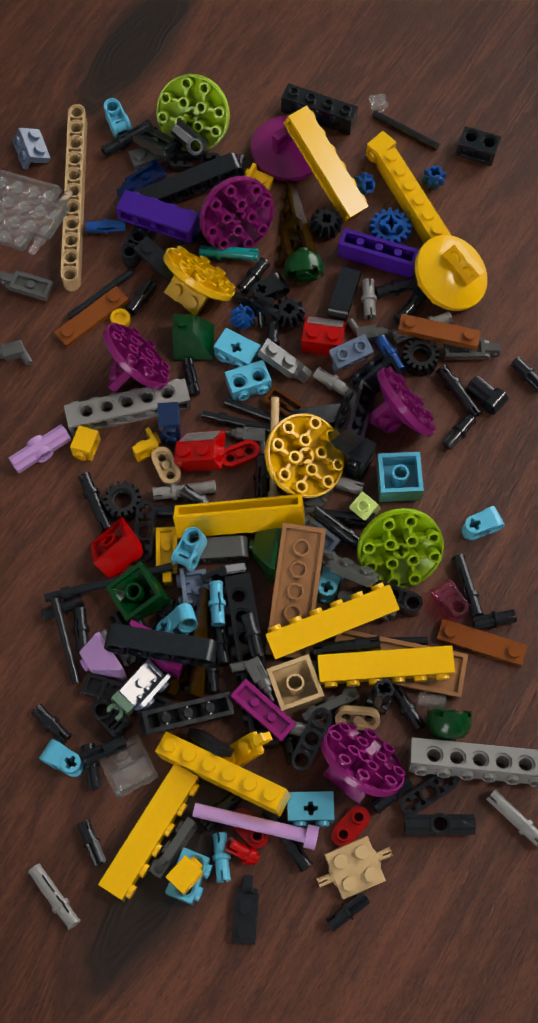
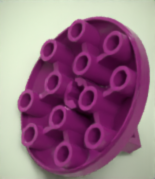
M289 115L278 116L264 122L255 131L251 140V156L253 162L257 164V168L261 172L274 177V180L280 181L303 180L312 175L311 168L283 124Z
M236 176L222 181L210 190V193L203 202L200 211V228L203 236L216 249L226 250L228 247L252 248L269 231L274 215L272 196L260 181L252 177Z
M116 322L109 324L104 329L103 339L105 345L115 360L110 366L111 371L108 377L110 379L109 389L115 393L130 377L156 390L163 389L170 380V366L162 360L155 350V344L151 340H145L140 336V332L135 327L128 328Z
M390 366L377 372L378 382L386 401L371 412L369 422L387 434L396 431L402 423L426 437H431L435 434L436 426L432 422L435 417L428 409H424L423 405L425 402L418 394L415 395L405 385L406 380L400 373L396 374Z
M345 722L330 726L321 741L323 755L330 765L323 774L328 780L340 787L357 804L367 794L377 797H389L399 791L404 783L405 772L399 758L394 753L395 748L390 743L384 742L370 728H366L365 731L355 730L357 728L356 725Z

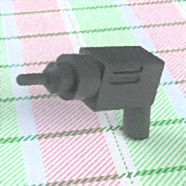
M353 318L346 320L355 338L365 334L369 343L375 342L382 335L388 336L393 331H397V329L389 330L388 328H383V326L376 328L375 324L358 327Z
M22 340L1 345L0 359L5 358L7 362L22 358L27 366L34 364L23 346Z
M244 426V428L237 427L231 431H226V434L235 437V440L244 441L250 439L256 441L260 448V456H265V429Z
M258 656L247 661L229 664L232 672L246 670L254 686H258L259 690L263 691L274 702V698L271 695L272 684Z

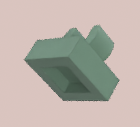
M118 691L111 697L112 704L107 707L108 714L113 709L119 711V714L115 717L116 721H120L123 718V714L129 717L134 711V705Z

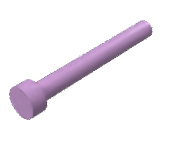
M195 803L192 816L303 842V848L315 850L319 833V826L308 824L306 829Z

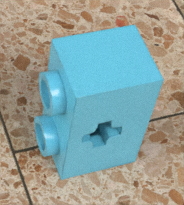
M225 328L214 345V356L221 362L233 365L236 369L257 362L259 359L257 353L261 345Z
M333 791L289 792L291 796L287 802L288 824L306 827V823H316V826L328 827L329 823H334ZM308 805H312L313 809H317L313 812V815H309L308 811H304V809L308 808Z

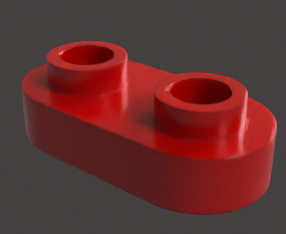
M249 439L224 448L222 466L226 469H234L255 461L256 457L260 454L258 443ZM251 450L253 453L246 454V451ZM228 458L234 459L232 462L227 461Z
M355 806L339 821L331 834L332 841L337 847L355 841L370 822L368 810L362 806ZM355 814H361L363 820L360 822L356 821L354 818ZM341 831H345L348 834L346 839L339 837Z
M238 808L233 811L253 816L247 809ZM231 826L248 845L253 846L257 850L264 848L269 841L268 834L260 833L262 838L256 841L253 839L254 833H257L256 831Z

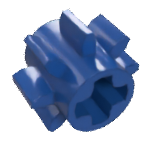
M432 165L429 169H424L422 182H426L427 188L437 190L440 185L444 186L447 173L442 171L441 166Z
M360 172V176H354L357 188L361 194L367 197L368 193H373L376 185L373 175Z
M240 304L230 311L232 314L230 322L235 328H242L244 331L254 324L252 319H254L255 315L249 306L243 307Z

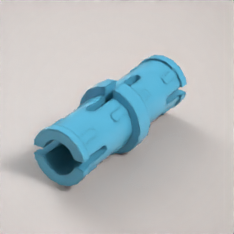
M211 581L209 583L210 601H208V606L211 608V626L220 627L225 625L224 607L226 606V601L223 599V582Z
M220 832L219 835L214 833L212 834L214 843V855L212 858L216 866V882L224 883V880L230 882L229 860H231V854L224 850L227 842V833Z

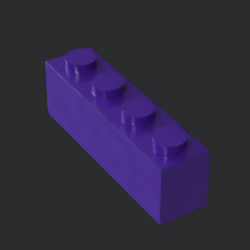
M125 190L116 207L119 220L191 243L199 226L198 213H195L193 210H186L177 207L175 204L165 203L157 198L141 195L136 191Z
M344 228L338 243L337 257L411 278L415 271V259L419 249Z

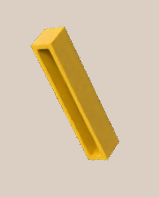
M305 106L289 115L283 122L285 128L336 211H339L343 222L345 223L363 212L368 207L367 200L358 190L355 180L347 172L345 163L339 159L335 147L328 141L324 129L317 123L313 111L308 106Z
M396 147L378 154L377 169L406 213V216L410 217V222L423 243L425 244L429 239L439 235H451Z
M302 494L175 506L173 516L177 539H181L185 530L189 527H197L206 537H212L214 535L255 533L273 528H282V523L305 526Z
M383 582L370 587L371 592L363 594V591H359L350 595L351 600L343 602L342 599L329 603L331 608L322 611V608L319 607L309 611L310 616L302 619L301 615L289 619V624L281 627L280 624L267 628L269 632L265 636L274 659L400 610L390 584L384 586Z
M452 645L317 656L319 683L324 685V688H336L338 684L347 683V687L360 686V682H369V685H375L377 680L381 681L384 679L391 680L393 684L404 683L405 679H414V682H424L429 677H436V680H448L455 673Z
M167 731L155 750L161 759L173 765L176 763L197 777L278 816H281L291 796L286 788Z
M174 763L98 884L100 887L123 902L126 898L131 899L137 889L135 884L139 877L143 879L150 868L148 863L152 856L156 858L163 847L161 845L162 840L165 836L169 837L173 832L175 819L177 816L182 817L188 805L185 803L190 796L194 797L199 790V778Z

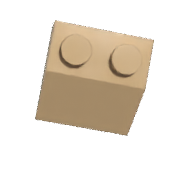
M309 654L266 669L277 705L286 715L324 701V693Z

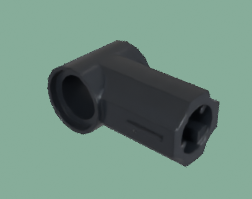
M179 120L172 128L171 134L183 143L192 155H198L208 149L209 141L207 137L199 135L183 120ZM196 140L201 145L200 149H198L195 145Z
M479 376L474 377L466 386V391L478 399L484 410L491 415H495L509 401L507 394L502 389H494Z
M388 679L377 680L365 706L373 707L385 716L393 700L392 696L395 689L392 686V682Z

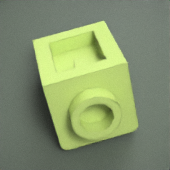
M363 491L349 507L364 521L372 513L377 514L381 509L379 504Z

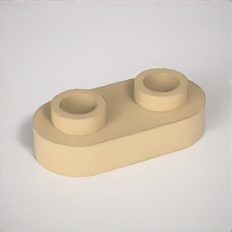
M166 447L154 449L151 458L160 480L166 486H171V483L177 485L181 480V472L174 463L171 451ZM162 457L166 458L163 462L159 461ZM174 475V478L168 479L167 476Z
M344 705L336 710L335 722L336 724L345 722L356 725L357 728L355 730L365 731L366 728L375 730L380 724V714L373 707Z

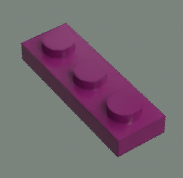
M247 679L230 695L237 704L270 731L280 742L297 725Z

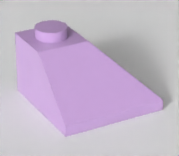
M100 632L96 633L79 652L82 657L79 661L86 672L90 670L91 673L109 679L127 680L122 665L114 653L104 649L105 640Z

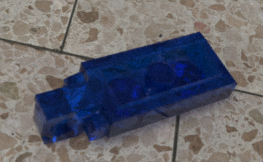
M156 160L150 162L125 178L122 187L117 189L118 198L123 196L125 190L133 192L166 178L167 172Z

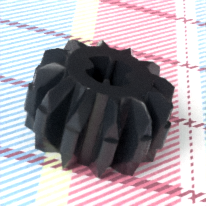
M324 206L323 211L317 209L315 214H312L310 228L313 230L314 236L319 235L320 240L323 237L329 240L330 236L336 238L337 233L342 231L343 220L340 217L339 211L334 212L333 207L327 210Z
M286 296L285 301L279 299L278 304H274L273 308L280 310V315L277 318L272 316L276 323H280L282 330L289 327L290 331H292L293 326L299 329L300 323H304L306 309L303 307L302 301L296 302L295 297L289 300Z

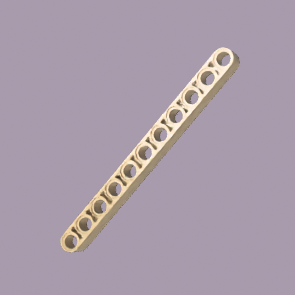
M74 104L69 108L67 124L61 278L65 289L68 291L79 289L82 273L87 118L85 108L80 104Z

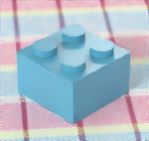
M420 452L379 453L376 461L379 502L421 500L424 488Z

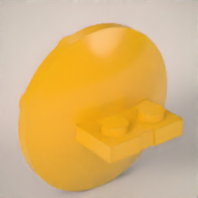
M439 235L429 239L419 249L415 259V274L418 286L433 304L450 311H463L473 307L482 299L487 288V272L480 255L470 244L455 236Z
M181 246L169 248L164 253L163 260L174 275L164 293L176 302L178 301L192 314L198 315L208 298L229 301L235 294V286L225 277L226 272L219 267L215 268L210 265V260L202 255L198 257L189 253Z
M295 414L281 420L268 436L265 446V461L268 472L279 488L290 495L302 494L303 498L321 496L330 491L342 475L345 456L330 442L334 428L322 418L311 414Z

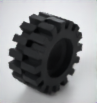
M414 338L413 342L412 340L408 341V344L404 346L402 362L408 368L407 372L409 374L413 371V376H417V373H420V377H424V373L429 375L431 371L435 370L440 354L435 342L430 344L431 341H424V339L418 341V338ZM415 352H423L428 356V360L425 362L416 361L413 358V354Z
M123 480V484H120V481H116L117 485L114 486L112 483L110 489L106 488V494L103 495L107 514L109 513L111 518L114 517L116 521L121 517L125 521L126 518L133 520L132 516H136V507L142 501L141 493L138 487H134V484L131 482L128 484L127 481ZM120 495H127L131 498V502L127 507L120 508L115 505L116 498Z

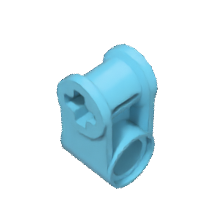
M115 98L107 99L104 102V111L113 136L115 137L120 132L132 129L130 120L120 102Z
M491 506L469 516L461 532L465 539L473 541L487 534L499 531L505 524L495 506Z
M189 527L185 530L178 546L172 553L171 562L173 564H181L191 572L196 568L207 546V538L200 529ZM199 535V539L195 543H191L193 537Z
M323 566L317 595L319 602L324 604L331 603L334 600L339 585H341L343 580L342 576L331 572V568Z
M187 603L176 606L168 616L158 623L156 630L188 635L198 625L192 606Z
M54 739L49 741L39 757L45 764L60 770L70 777H77L84 771V762L80 759V756ZM70 762H71V763H75V762H76V764H77L75 767H73V766L69 767V766H68Z

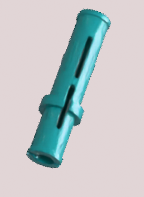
M200 245L201 249H199V256L217 258V260L258 261L259 258L258 248L228 247L226 250H221L213 246Z

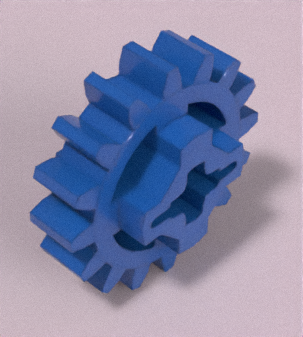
M389 207L387 212L381 209V214L376 212L375 217L371 218L369 228L371 236L398 244L401 242L406 243L407 238H410L412 229L410 217L405 218L406 213L400 214L398 208L395 212L392 211L391 207Z

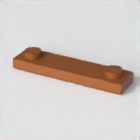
M115 286L54 332L55 336L66 348H69L108 319L114 310L121 309L128 304L129 299Z
M406 314L401 315L397 334L477 351L481 333L480 330Z
M442 619L436 641L518 667L522 666L527 649L526 644L446 619Z

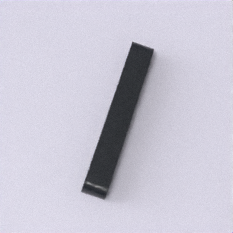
M228 153L138 189L136 192L150 198H157L165 203L174 204L209 190L226 179L241 176L244 170L236 153ZM121 197L115 200V207H117Z

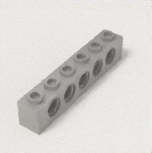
M173 379L160 390L149 387L133 388L127 392H115L109 396L92 397L86 401H73L68 405H64L71 436H74L79 425L94 430L105 429L158 417L157 403L179 402L181 412L190 410L191 402L185 379ZM165 395H172L170 398H164ZM147 399H151V400H152V401L149 402V403H145V402H144V401L147 400ZM125 404H132L130 407H123ZM106 408H111V409H112V410L109 411V412H104V410H105ZM85 413H92L90 416H83Z
M412 737L409 745L408 772H413L419 776L433 774L441 778H448L454 775L463 780H472L474 778L483 779L485 782L504 781L510 785L524 783L532 787H538V750ZM428 757H435L437 761L432 762L428 759ZM450 759H457L460 764H455ZM473 761H479L483 766H477ZM496 763L503 764L505 769L498 767ZM519 766L527 767L528 771L522 770Z

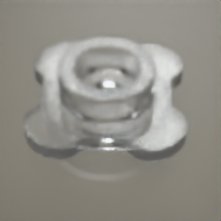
M383 93L370 95L371 109L381 112L388 108L387 96Z

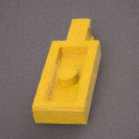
M175 527L156 528V566L171 563L173 571L158 574L163 575L164 586H173L172 574H177L178 563L173 564L171 562L172 553L178 546Z
M255 731L245 735L230 745L234 749L232 757L222 756L223 759L240 767L246 765L264 754L263 746L273 740L270 731L259 734Z

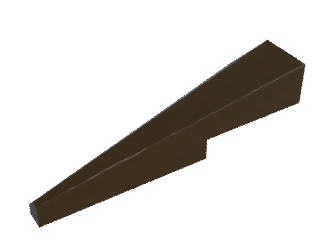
M291 180L284 181L287 187L286 194L282 197L285 205L280 214L278 235L281 239L280 245L276 248V251L279 253L278 261H275V267L285 268L287 257L297 251L298 248L306 247L308 250L317 253L295 182Z
M202 587L198 589L200 595L196 606H192L198 625L188 635L207 638L210 590ZM186 665L179 679L171 675L167 681L169 685L161 693L157 692L156 695L180 701L203 698L206 667Z

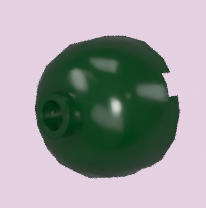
M306 247L298 248L285 261V279L291 281L290 278L296 279V283H306L318 280L319 275L322 278L324 276L322 259L317 253L308 250Z
M456 709L427 710L428 727L435 737L442 738L444 741L456 742V739L464 738L471 730L472 711L463 710V713H459Z

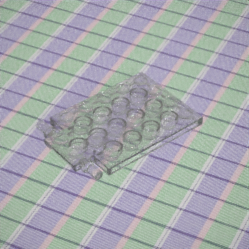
M0 169V244L25 251L33 238L34 242L28 252L35 255L40 246L45 244L46 240H51L69 211L67 207L68 201L73 195L72 191L67 189L61 199L57 200L62 192L60 186Z

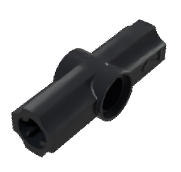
M436 813L404 815L405 836L441 837L444 835H475L476 821L474 814ZM434 820H442L445 823V829L442 831L437 830L434 827Z

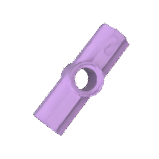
M59 425L43 436L37 435L31 438L26 447L9 457V461L15 470L21 473L37 462L42 463L50 459L55 450L71 441V437L66 429Z

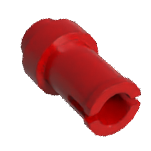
M233 837L229 838V841L225 844L224 850L240 858L242 863L246 865L257 864L260 854L257 853V849L253 846H246Z

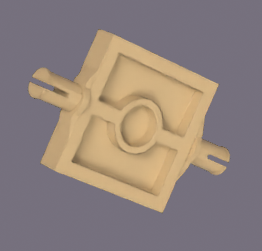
M364 836L325 853L324 856L328 863L329 873L316 878L319 887L321 888L333 882L338 888L341 898L346 899L386 881L381 870L380 861L393 856L392 852H390L391 849L388 847L376 852L372 848L368 836Z

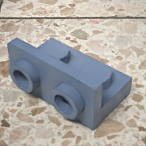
M363 334L330 349L329 354L333 360L331 369L334 374L370 358L374 351L366 335Z

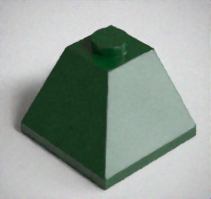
M173 314V360L183 361V359L192 358L193 361H214V324L194 314Z
M282 528L258 531L255 534V539L250 540L249 551L252 552L253 560L271 583L275 581Z
M141 561L106 586L126 622L155 614L171 602L161 584Z

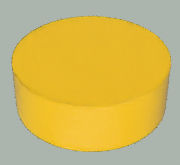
M116 309L110 315L111 323L116 322L126 327L130 325L131 318L127 310Z

